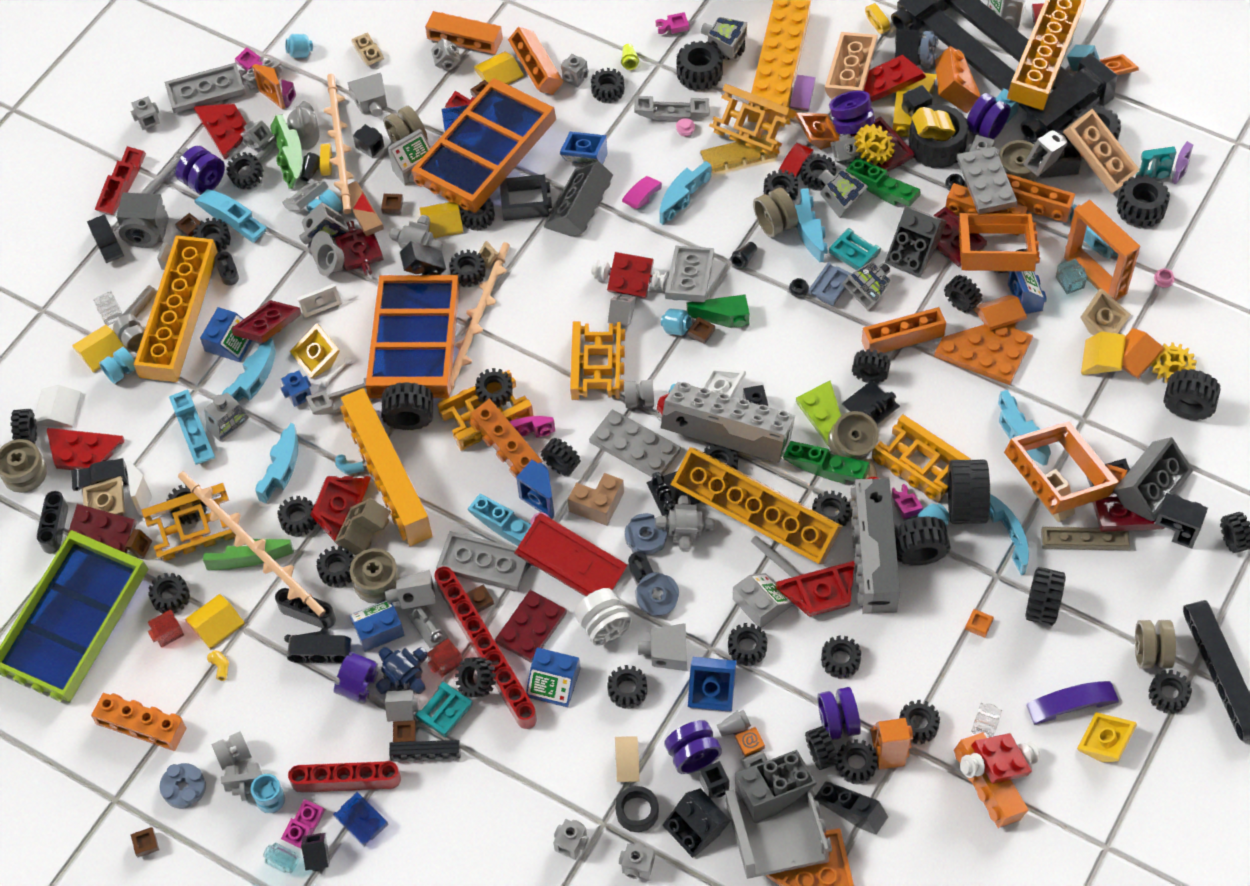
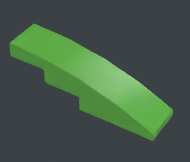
M264 539L266 541L265 551L274 560L294 553L291 539ZM226 546L225 553H204L203 562L207 570H230L264 563L248 546Z

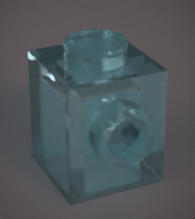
M1076 259L1064 261L1057 267L1055 277L1066 294L1085 288L1087 275L1084 267Z

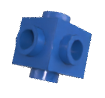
M300 370L289 373L281 378L283 387L280 389L285 398L289 397L294 407L306 402V396L312 395L310 391L311 383L307 376L303 377Z

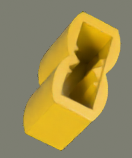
M922 107L912 116L918 135L922 138L948 141L955 133L947 112L933 111L930 108Z

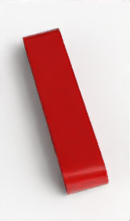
M391 761L296 765L288 772V779L292 788L300 793L392 789L401 782L398 766ZM390 772L395 773V774H394L392 777H390V778H386V777H385V775H386L387 773H390ZM367 773L372 774L371 777L367 779L362 778ZM345 774H349V775H350L347 779H344V780H341V779H340V777H341L342 775H345ZM327 775L326 779L317 780L320 776ZM299 776H304L303 780L295 781Z

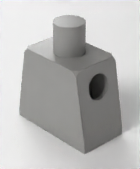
M381 72L347 82L350 96L361 113L371 112L374 117L382 114V109L387 107Z
M1053 130L1036 141L1023 165L1036 176H1040L1057 161L1067 145L1066 138Z
M430 570L398 579L396 581V589L385 591L387 603L399 601L401 609L435 604V587Z
M686 623L652 629L651 641L638 642V655H651L653 667L687 671Z

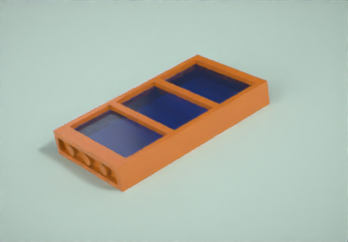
M493 78L413 167L411 171L414 182L420 187L423 186L429 189L433 194H439L445 197L447 201L460 205L464 210L476 213L556 121L554 107Z
M379 275L365 385L368 398H382V393L390 385L405 382L426 386V388L431 390L434 398H449L460 291L458 275Z

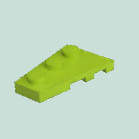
M831 380L796 397L797 405L828 447V433L841 417Z

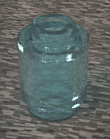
M276 842L273 845H268L263 854L266 864L283 873H292L299 862V857L296 856L294 851Z

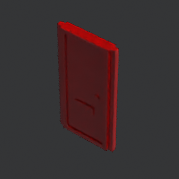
M541 512L514 552L518 557L585 597L603 588L613 590L628 564Z

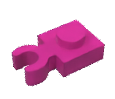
M685 12L668 15L667 20H655L658 34H664L668 30L671 31V34L689 31V23Z
M248 47L235 58L236 64L246 71L252 69L254 64L262 65L263 63L261 62V57Z
M902 484V492L896 491L893 487L892 497L895 499L894 505L903 519L918 515L923 510V506L914 493L908 495V487L905 484Z

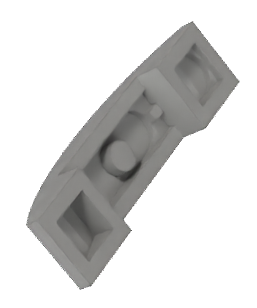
M634 96V113L661 121H679L685 118L696 120L710 115V104L708 98H691L690 103L657 102L653 101V96Z
M383 372L374 375V377H385ZM364 378L363 384L328 395L326 391L306 396L312 413L314 415L340 413V406L343 405L341 397L364 388L367 394L366 378ZM369 398L370 402L373 401V400H375V399H377V398Z

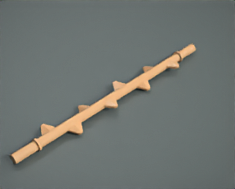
M328 74V93L331 106L325 108L324 113L332 116L334 130L328 131L327 134L335 139L337 157L330 159V163L338 166L340 181L334 182V186L341 190L340 197L343 203V212L349 214L351 213V195L347 180L353 179L354 176L346 170L344 153L351 151V147L343 144L341 129L347 128V124L340 120L338 103L345 101V97L337 94L334 74Z
M503 242L488 281L479 284V287L484 291L477 308L467 310L466 312L472 320L464 340L455 343V347L459 349V352L452 367L450 393L455 387L454 384L461 366L472 363V360L466 354L473 336L483 331V328L478 324L485 307L496 303V300L490 294L497 277L507 272L502 267L510 244L507 242Z
M184 471L179 473L178 478L190 489V492L194 493L211 509L210 520L214 522L221 519L236 534L234 545L239 547L246 544L264 562L263 573L267 574L273 571L290 587L287 597L289 600L300 597L303 600L302 602L307 604L319 617L325 614L326 610L292 578L294 567L289 565L282 568L265 551L266 541L264 539L255 542L239 526L241 515L238 512L228 515L212 499L213 489L211 487L202 490L200 485L196 484Z

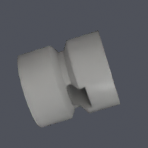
M123 315L115 321L113 331L128 351H138L145 329L134 315Z
M641 380L640 384H637L636 381L624 382L626 408H637L639 404L643 407L654 406L653 380Z
M241 731L230 735L227 741L222 739L211 744L222 770H225L226 766L234 765L235 761L241 763L252 758ZM236 746L238 752L232 754L230 747Z

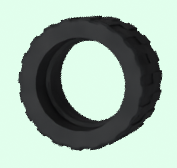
M941 104L929 105L925 108H930L933 111L940 110L949 114L955 129L953 138L948 141H934L929 138H922L918 135L914 122L911 120L908 147L914 152L916 161L922 163V165L931 168L952 166L958 162L957 154L965 152L969 130L968 121L956 108Z
M985 459L950 460L947 482L950 522L952 524L987 523L990 514L988 462Z

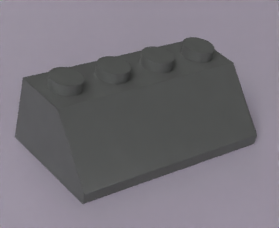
M598 160L574 169L548 216L544 227L568 236L585 232L588 227L587 223L594 216L597 205L602 201L605 190L611 184L610 181L613 174Z
M1173 437L1153 441L1113 491L1124 508L1150 521H1155L1166 493L1176 494L1193 472V469Z

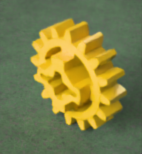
M867 124L854 137L856 140L854 146L858 147L856 152H861V158L866 157L868 163L872 160L874 165L878 162L883 164L894 153L895 150L892 148L895 146V143L890 142L892 136L888 137L886 135L888 133L887 130L883 132L881 131V126L877 129L874 124L870 127Z
M1171 342L1169 347L1167 344H1163L1165 350L1150 365L1153 367L1152 373H1158L1157 379L1163 377L1165 378L1164 383H1167L1170 375L1174 374L1175 371L1196 369L1197 360H1193L1194 353H1188L1189 348L1182 349V344L1176 347L1174 342Z

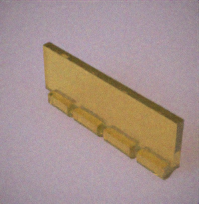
M768 134L761 135L760 138H752V140L771 147L772 143L765 141ZM741 140L740 143L733 142L700 151L703 161L711 164L712 173L724 171L725 164H727L728 169L743 166V160H745L747 165L762 161V155L765 160L778 157V154L774 152L772 156L761 152L762 147L757 146L754 149L746 146V141Z

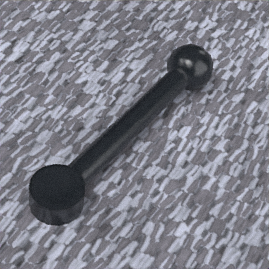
M322 628L317 632L299 635H329L328 628ZM285 635L284 641L289 643V637L291 635Z

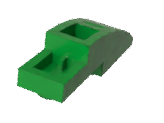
M858 158L845 170L868 186L866 188L867 191L894 206L899 202L910 207L921 195L919 188L889 177L887 170Z
M795 441L789 442L783 456L785 461L802 470L843 484L847 480L855 482V479H865L870 469L869 462L830 454L827 448Z

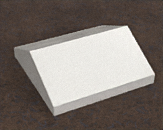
M712 367L700 388H707L710 391L728 394L730 397H733L745 377L746 371Z
M62 385L43 388L35 411V424L73 428L82 392Z
M126 461L130 495L139 516L143 517L141 509L149 506L152 495L140 471L131 461Z

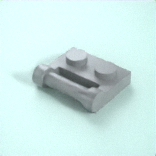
M310 179L306 182V186L291 198H286L282 203L289 211L301 210L329 188L325 181Z

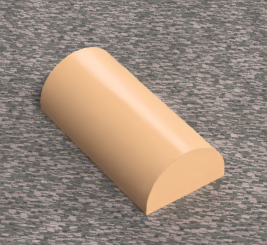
M841 32L825 85V91L831 99L846 92L864 90L878 35Z
M1093 109L1085 113L1063 131L1110 193L1118 190L1125 181H1128L1130 177L1140 170Z

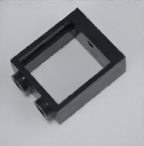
M545 174L506 178L500 184L503 221L549 216V209L552 208V199L547 197V193H551L550 182H546ZM542 189L543 201L511 205L509 203V192Z

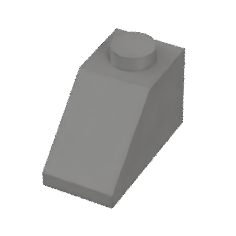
M617 293L611 298L608 323H613V326H617V322H621V328L628 326L631 323L637 296Z

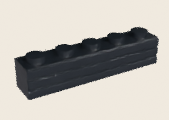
M460 740L390 742L389 757L394 762H400L401 760L410 762L415 760L428 761L429 759L438 761L443 759L456 760L461 758Z

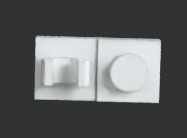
M335 284L297 298L304 317L342 304Z

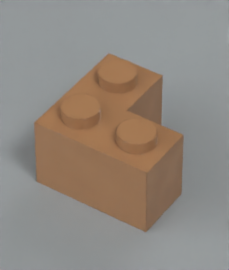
M604 473L596 489L576 482L568 497L569 512L607 526L624 494V480Z

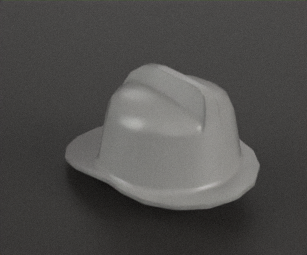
M297 106L289 114L287 126L289 130L296 129L301 149H310L317 144L320 137L317 118L311 109Z
M325 231L316 233L311 242V252L319 273L323 276H328L332 272L342 271L344 269V253L342 249L334 245L332 238Z

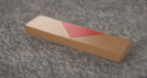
M358 182L349 183L351 211L365 235L369 236L384 230L381 220Z

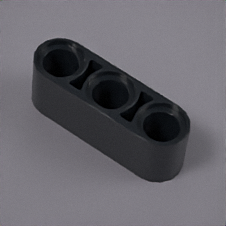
M51 491L45 496L37 531V540L43 551L48 554L55 553L60 549L68 513V505L59 491Z
M281 588L276 592L275 600L277 606L284 615L319 628H331L335 624V614L329 603L312 597L326 610L325 614H328L326 617H319L307 604L302 602L303 600L300 597L283 603V601L289 600L287 598L289 588Z
M292 635L289 637L287 659L294 663H343L347 655L350 656L352 639L345 635Z

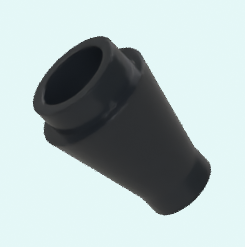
M309 152L304 156L300 175L301 180L308 182L312 179L320 167L319 155Z
M748 242L746 245L735 250L731 256L732 264L737 268L746 267L757 251V245L754 242Z

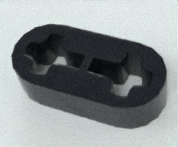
M227 251L217 253L214 259L222 282L229 286L236 284L239 280V275L232 255ZM225 259L227 264L223 265L222 260ZM230 271L232 276L228 277L226 272Z
M634 552L629 556V569L638 586L642 575L646 576L654 572L646 555L642 552ZM638 560L641 562L642 568L639 569L634 561Z

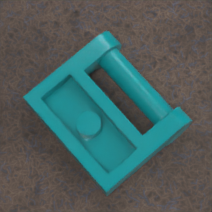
M1175 146L1143 151L1141 154L1140 170L1136 175H1141V177L1149 175L1151 178L1154 176L1160 179L1170 177L1177 153ZM1152 161L1150 170H1148L1149 163Z
M850 228L829 247L831 255L855 270L870 263L881 252V247L872 245L854 234V231Z
M442 682L438 686L439 690L423 709L416 712L414 716L418 721L423 724L425 723L446 738L473 706V702L447 683ZM445 695L449 696L436 713L430 717L429 714Z

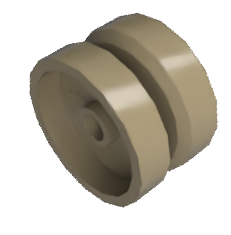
M409 105L399 109L398 115L392 113L384 117V127L393 144L419 129L428 141L421 119Z
M1015 140L1001 148L999 158L1007 174L1037 182L1039 176H1036L1023 165L1034 144L1024 140Z
M779 187L769 192L768 196L764 194L754 199L753 208L756 218L767 236L772 238L781 234L783 229L787 231L798 225V215L794 203L783 188Z
M852 411L845 413L836 421L828 433V444L831 452L834 455L852 459H864L878 442L879 431L877 424L869 415L863 412Z
M17 439L4 444L0 448V477L8 489L13 492L24 493L39 487L45 480L47 466L34 443L28 440Z
M377 548L367 549L356 555L351 562L349 571L355 592L360 599L368 603L378 604L386 600L385 591L396 589V581L400 577L395 559L389 552Z
M1151 620L1137 621L1135 628V655L1139 669H1151L1155 662L1160 669L1173 668L1176 658V637L1171 620H1158L1155 626Z

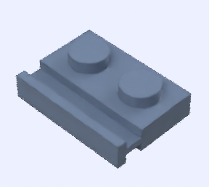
M828 262L809 288L808 294H813L817 299L834 306L846 289L842 283L852 273L838 266H832Z

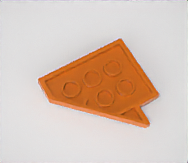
M1018 322L994 330H989L984 324L942 337L934 357L1011 385L1032 341L1033 335L1015 329Z
M840 828L826 830V833H824L825 838L830 839L832 852H829V862L764 875L780 886H854Z

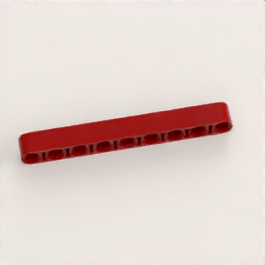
M447 566L439 567L434 574L435 582L448 608L476 655L487 658V661H491V663L494 661L500 662L498 665H490L495 668L492 673H496V677H493V680L496 681L495 687L517 724L523 729L534 727L537 717L533 703L452 569ZM444 578H448V579H449V580H447V581H441V580L444 579ZM452 595H459L456 598H451ZM463 611H469V613L465 615L460 614ZM472 628H479L477 631H470ZM484 644L489 645L487 648H480ZM505 678L510 679V681L506 683L500 682L502 679ZM513 696H520L518 700L511 699ZM525 713L531 714V716L527 718L521 717Z

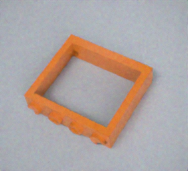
M1088 200L1074 209L1064 258L1097 290L1102 288L1117 301L1128 293L1141 246L1097 205ZM1087 226L1119 254L1113 277L1082 249Z
M960 213L959 242L961 270L1035 271L1036 263H1040V251H1038L1039 242L1037 241L1036 222L1032 221V214L984 213L978 215V213ZM969 233L1025 234L1027 252L970 251Z
M1070 421L1011 438L1004 451L1053 515L1109 497L1119 483ZM1059 441L1093 483L1094 487L1062 497L1026 451Z

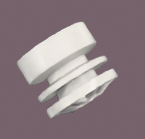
M603 588L589 594L581 600L574 610V616L581 627L585 628L587 636L590 637L591 642L595 646H603L617 640L629 629L632 623L631 617L626 613L625 608L620 606L619 599L609 588Z

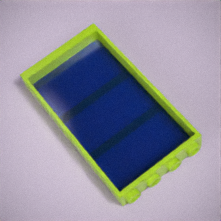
M71 530L0 645V675L3 677H7V675L12 676L15 682L23 686L25 683L32 685L31 688L38 693L43 694L45 691L56 701L61 702L63 699L70 703L147 574L149 568L145 562Z

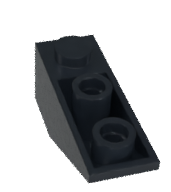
M825 781L814 797L815 801H818V803L856 827L877 835L888 819V815L880 801Z

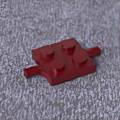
M348 221L349 232L335 237L337 247L342 249L344 253L345 269L349 271L362 267L365 276H368V273L371 275L370 264L384 260L375 233L366 236L362 229H356L354 221H350L351 226Z

